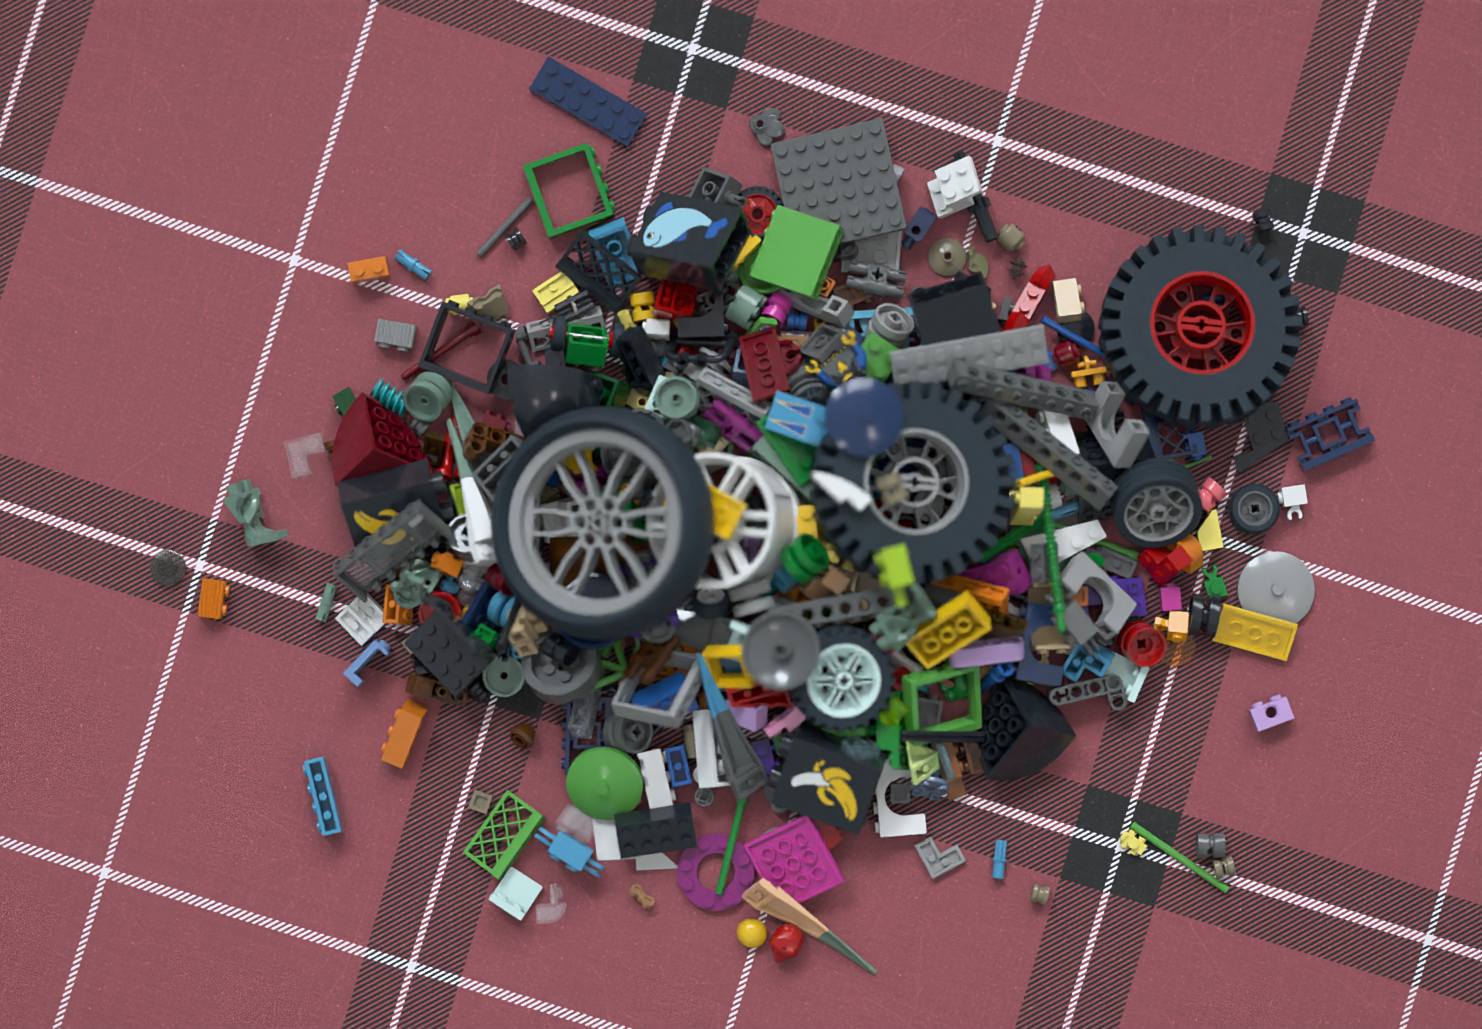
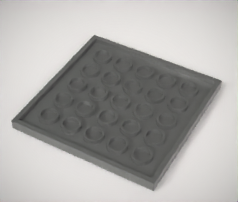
M883 118L771 144L784 207L840 225L845 231L839 245L907 229Z

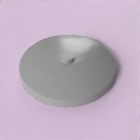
M1267 552L1256 556L1247 563L1238 579L1237 596L1241 608L1263 615L1297 623L1307 614L1314 600L1315 586L1309 569L1300 559L1285 552Z

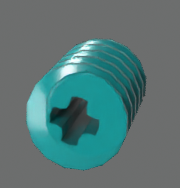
M381 378L374 386L370 396L373 394V398L376 400L380 398L379 402L382 405L386 403V409H390L393 406L392 412L396 413L399 411L398 416L403 417L407 411L403 401V390L396 393L397 386L390 389V382L383 385L384 378Z

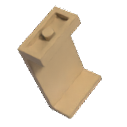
M1031 583L1028 587V602L1049 606L1044 596L1049 594V586L1052 583ZM1056 626L1040 627L1033 633L1030 640L1031 651H1037V654H1049V650H1056V654H1065L1067 650L1073 649V645H1069L1062 636V633L1058 632V627Z

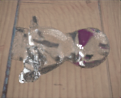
M466 566L465 569H462L464 573L458 580L462 588L458 593V601L464 607H470L477 595L476 591L482 586L481 576L484 573L475 566Z

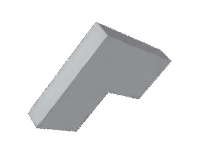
M931 836L914 845L932 879L966 862L957 844L941 853Z

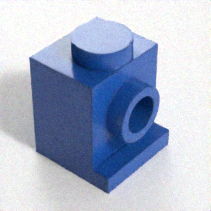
M1203 432L1184 435V439L1188 438L1187 443H1184L1185 452L1193 450L1192 444L1197 446L1198 454L1190 455L1191 460L1203 459L1202 455L1207 454Z

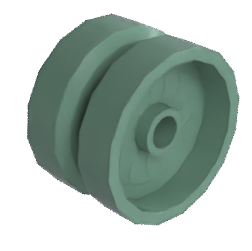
M421 373L404 392V405L413 417L421 421L430 422L436 420L451 402L453 396L452 388L448 381L437 373Z
M672 376L664 379L655 391L657 409L666 419L679 418L687 421L699 409L700 397L698 391L689 380L683 377ZM677 396H679L680 400L675 402V400H677Z
M511 653L509 660L506 662H502L501 659L498 660L496 657L483 671V681L486 688L492 694L499 697H509L516 694L526 682L521 668L522 659H515ZM503 672H506L508 677L504 678L502 676Z

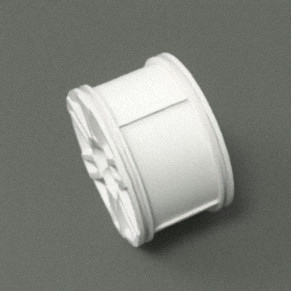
M715 452L694 455L704 472L708 484L712 485L709 474L718 469L731 466L719 490L743 502L753 485L756 484L760 488L767 505L766 511L745 510L731 540H727L714 533L711 552H714L723 578L715 579L703 572L695 588L705 590L726 589L731 591L752 582L758 583L769 580L771 583L774 572L783 565L780 558L782 548L789 543H793L794 539L798 537L797 514L798 506L801 505L793 486L788 483L787 478L784 479L776 472L773 466L770 467L757 459ZM742 472L745 473L746 476L734 494L731 495V490ZM659 481L652 494L655 498L648 505L647 509H666V506L663 505L666 493L661 481ZM647 515V532L663 533V531H666L664 524L666 515ZM745 521H768V528L746 527ZM648 537L652 551L658 562H660L665 552V537ZM716 537H718V538H719V541H718V543L715 545V544H714V539H715ZM743 537L764 539L765 542L759 555L749 564L738 542ZM727 550L730 551L739 573L737 574L733 573L726 554Z

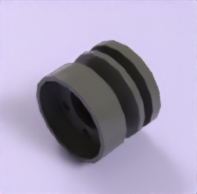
M801 365L794 374L788 376L792 392L789 395L826 407L830 398V392L825 383L816 376L815 372L810 373L806 370V365ZM807 365L810 369H815V367Z

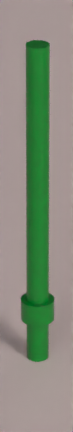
M747 796L741 800H736L738 804L715 891L716 894L723 895L744 808L749 800Z

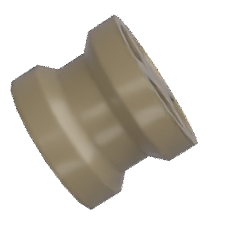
M1035 883L1030 902L1034 903L1037 901L1045 906L1050 887L1045 886L1043 888Z

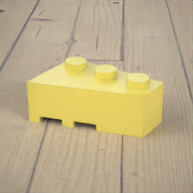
M1015 486L1010 490L1009 496L1014 498L1013 508L1010 509V525L1033 526V520L1037 519L1035 515H1039L1043 509L1044 488Z

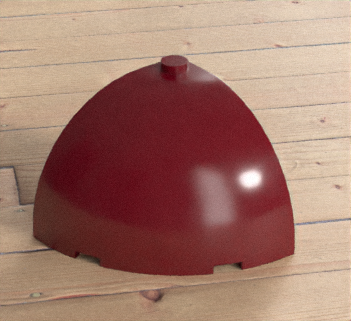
M361 393L347 410L335 437L332 451V471L335 486L338 487L337 482L428 459V457L422 454L419 449L421 444L397 415L392 411L388 413L381 407L382 403L367 394Z

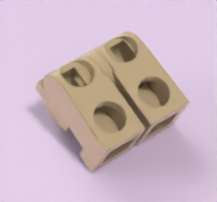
M521 604L508 637L520 657L538 653L539 647L535 640L539 639L540 632L548 631V625L531 614Z

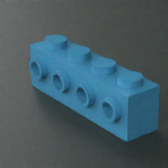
M326 756L304 761L303 771L305 777L308 776L310 784H307L309 794L313 795L314 803H312L314 814L318 816L317 828L319 833L322 832V836L344 831Z

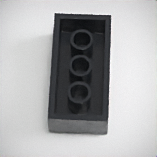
M690 802L614 814L621 859L697 847Z

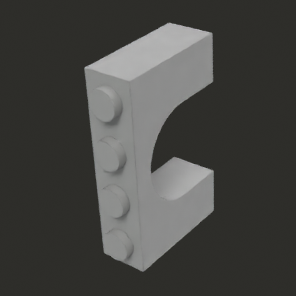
M1102 381L1095 393L1098 408L1090 421L1086 420L1112 465L1117 468H1130L1150 433L1142 420L1126 419L1116 435L1114 428L1115 414L1125 397V393L1117 382Z
M1083 551L1069 561L1059 577L1062 579L1060 582L1062 587L1060 589L1063 590L1061 594L1064 595V600L1076 594L1082 584L1090 585L1099 593L1103 602V612L1094 625L1099 630L1098 633L1105 640L1119 632L1137 605Z

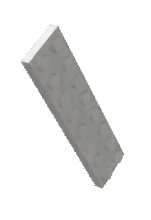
M1043 324L889 352L894 383L898 382V384H904L909 381H920V384L923 385L932 382L948 381L947 372L954 360L1002 371L1049 363Z

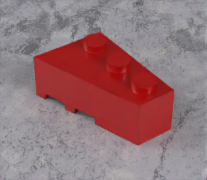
M757 681L752 688H726L731 707L768 706V708H774V706H786V708H792L788 689L776 690L767 688Z

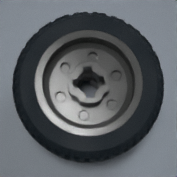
M1256 483L1247 484L1237 489L1230 497L1228 503V515L1231 523L1238 530L1246 534H1260L1269 530L1276 523L1280 513V505L1275 493L1267 486ZM1251 506H1256V512H1251Z

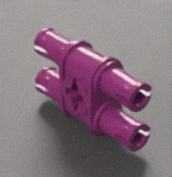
M717 398L711 405V408L708 407L701 416L714 426L716 432L718 431L726 437L729 443L734 442L746 453L763 435L750 424L749 419L739 414L736 408L727 406L720 398Z

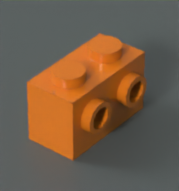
M386 584L382 623L411 626L413 608L405 609L399 606L394 599L393 591L389 588L390 585Z

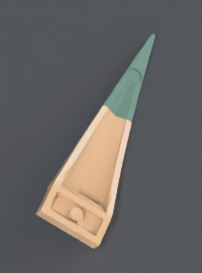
M762 878L741 896L755 909L787 923L796 924L801 930L838 950L873 975L877 973L876 969L780 887H774L769 881Z

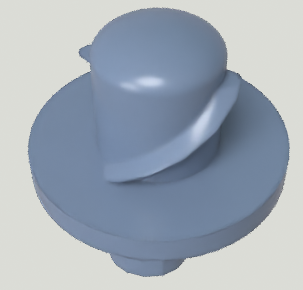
M939 769L917 785H913L911 782L910 787L913 796L929 797L930 800H940L941 796L949 792V784L945 780L940 779Z

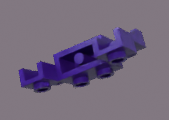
M1109 576L1137 603L1129 617L1146 616L1147 611L1142 577L1119 579V576ZM1087 584L1081 586L1088 587V606L1103 605L1101 596L1093 587ZM1088 606L1081 607L1089 617Z

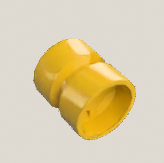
M642 292L629 296L631 307H634L632 311L633 322H645L647 318L658 319L657 316L652 315L654 310L653 304L655 303L654 292ZM641 307H647V310L642 311Z

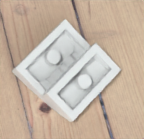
M368 592L367 602L364 603L356 597L335 618L361 646L385 624L382 623L384 609Z

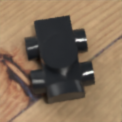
M643 481L632 499L635 501L641 500L639 505L645 508L651 504L655 497L652 495L654 489L649 487L647 490L648 484Z

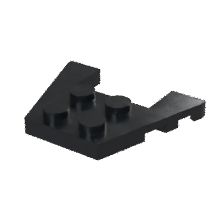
M1267 402L1261 405L1249 417L1243 416L1252 451L1233 456L1237 473L1244 471L1289 440L1278 403Z

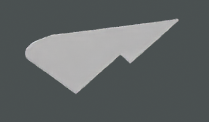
M592 817L597 861L621 859L615 820H602ZM663 853L624 858L636 859V870L678 868Z

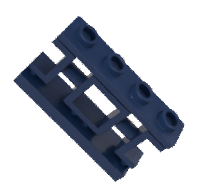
M1349 397L1340 401L1341 405L1334 408L1333 405L1322 409L1324 413L1316 415V412L1305 416L1306 420L1299 423L1298 420L1287 424L1289 428H1286L1285 431L1289 440L1298 436L1305 452L1304 455L1297 457L1302 472L1375 441L1369 427L1359 430L1352 414L1361 409L1357 403V398L1352 400ZM1350 405L1353 408L1346 411L1349 421L1340 424L1337 415L1332 418L1328 417L1329 414ZM1315 420L1317 421V424L1311 426L1314 434L1312 437L1305 439L1302 431L1293 432L1296 428ZM1333 421L1340 439L1324 445L1317 428ZM1353 428L1356 436L1364 433L1365 437L1341 446L1340 443L1347 440L1344 434L1345 430ZM1318 443L1321 451L1329 449L1330 452L1306 462L1305 458L1312 455L1308 446Z
M598 697V707L579 706V698L568 702V704H563V711H567V717L563 719V731H566V738H562V750H565V758L561 760V769H565V773H568L570 768V741H574L573 748L583 749V752L591 748L601 747V741L604 742V747H608L604 740L603 730H601L602 722H592V710L602 711V703H605L606 721L608 716L614 712L611 705L612 697ZM572 702H575V710H584V722L574 721V729H571ZM578 725L597 726V745L578 744Z

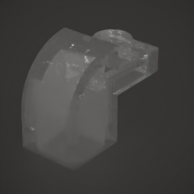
M558 883L549 884L551 903L536 904L537 924L553 923L559 920L565 913L567 901H559V899L563 898L562 887H558Z

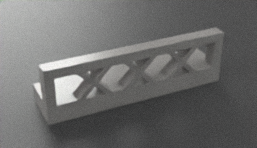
M600 305L580 315V318H574L566 322L565 326L567 330L568 324L591 326L594 323L600 322L601 327L606 328ZM554 317L541 324L539 322L545 319L526 323L533 352L550 348L548 333L549 327H552ZM543 337L546 340L542 344L535 345L533 338Z

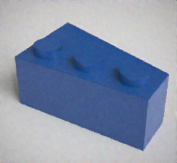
M680 671L633 693L631 697L633 705L669 712L686 679L683 672ZM695 697L687 712L700 710Z

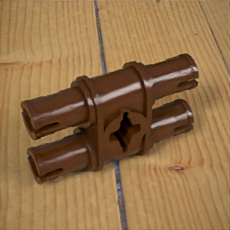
M673 636L663 646H657L658 644L651 643L648 640L642 642L637 652L631 656V662L623 671V675L627 679L630 677V680H633L640 668H644L645 670L638 678L641 683L649 685L653 677L661 673L663 666L672 658L673 650L680 643L679 639Z

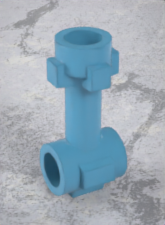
M446 576V580L443 579L440 589L451 595L456 594L459 590V583L454 582V577Z

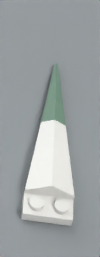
M449 418L446 423L462 486L469 548L476 564L497 563L491 537L492 511L481 486L471 475L474 470L471 463L463 456V445L452 420Z

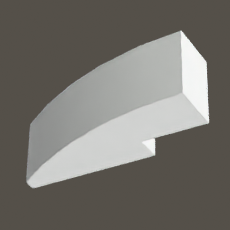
M814 472L810 475L837 503H841L845 499L857 511H860L871 500L862 490L838 477Z

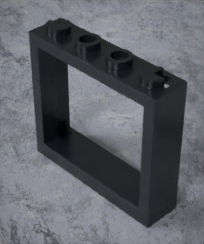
M453 300L442 302L418 367L483 393L492 394L516 329L511 328L512 324L501 320V323L494 321L495 317L484 313L481 316L476 314L477 310L466 306V309L459 307L460 303ZM449 310L506 332L488 384L431 362Z

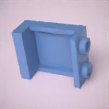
M374 640L343 674L357 687H361L366 680L358 672L379 650L386 656H390L392 654L390 651L391 646L384 640Z

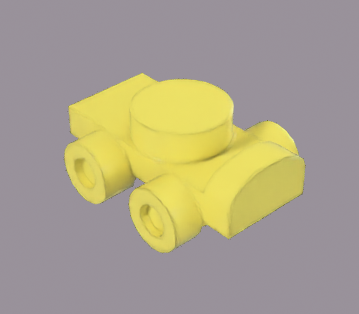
M1131 829L1129 832L1125 830L1118 839L1121 841L1120 846L1124 849L1130 847L1129 852L1134 856L1137 853L1141 855L1147 847L1144 844L1146 840L1141 836L1137 839L1135 837L1137 833Z

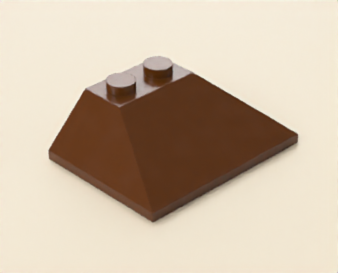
M579 536L549 538V572L553 577H555L565 556L579 540ZM594 536L590 538L591 544L595 542ZM611 536L608 539L610 545L613 543V537ZM587 549L579 555L561 582L563 587L566 588L579 577L583 569ZM601 549L592 574L598 573L611 576ZM615 550L618 564L622 563L625 567L626 558L619 550Z

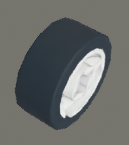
M697 589L693 593V610L699 617L714 619L725 615L729 611L730 601L726 589Z

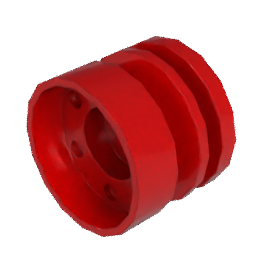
M1132 621L1120 630L1117 640L1119 651L1136 665L1150 667L1157 664L1163 658L1166 652L1165 638L1160 631L1148 623Z

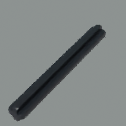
M901 731L899 739L903 742L983 743L985 741V734L982 732Z

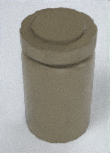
M688 724L682 726L687 759L696 758L694 725Z

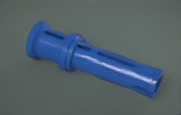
M1011 662L998 663L990 669L989 674L980 680L981 694L996 682H1002L1013 673Z

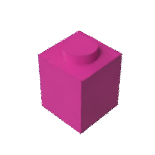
M1175 583L1164 584V588H1159L1161 611L1182 610L1180 587H1175Z

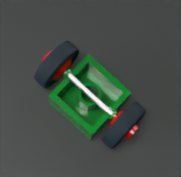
M554 317L552 327H549L548 333L551 350L561 351L564 343L566 363L604 367L608 348L607 343L609 345V356L619 358L616 339L625 331L624 324L614 323L609 336H606V328L568 324L566 331L565 317Z

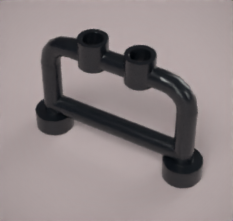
M674 329L669 336L670 344L665 351V356L670 361L677 362L681 367H686L689 362H693L697 367L704 368L707 363L724 361L732 348H736L739 345L738 338L740 335L730 331L726 334L724 340L678 339V329ZM679 345L724 347L722 352L716 356H709L705 352H701L699 355H691L687 351H683L681 354L673 353Z

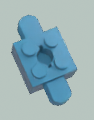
M540 826L538 830L553 839V843L538 833L534 837L549 846L547 851L550 852L549 856L558 862L563 860L567 863L566 867L573 872L581 871L584 868L597 877L601 876V873L586 864V862H589L602 871L605 869L603 865L590 858L594 851L592 848L564 830H560L556 836Z

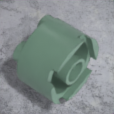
M743 285L735 295V300L729 305L725 317L749 331L754 323L753 320L757 321L762 312L759 310L760 307L763 308L768 298Z

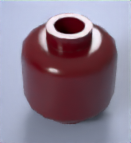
M1068 340L1054 347L1052 359L1056 366L1060 365L1066 369L1078 363L1082 354L1076 342L1072 343Z

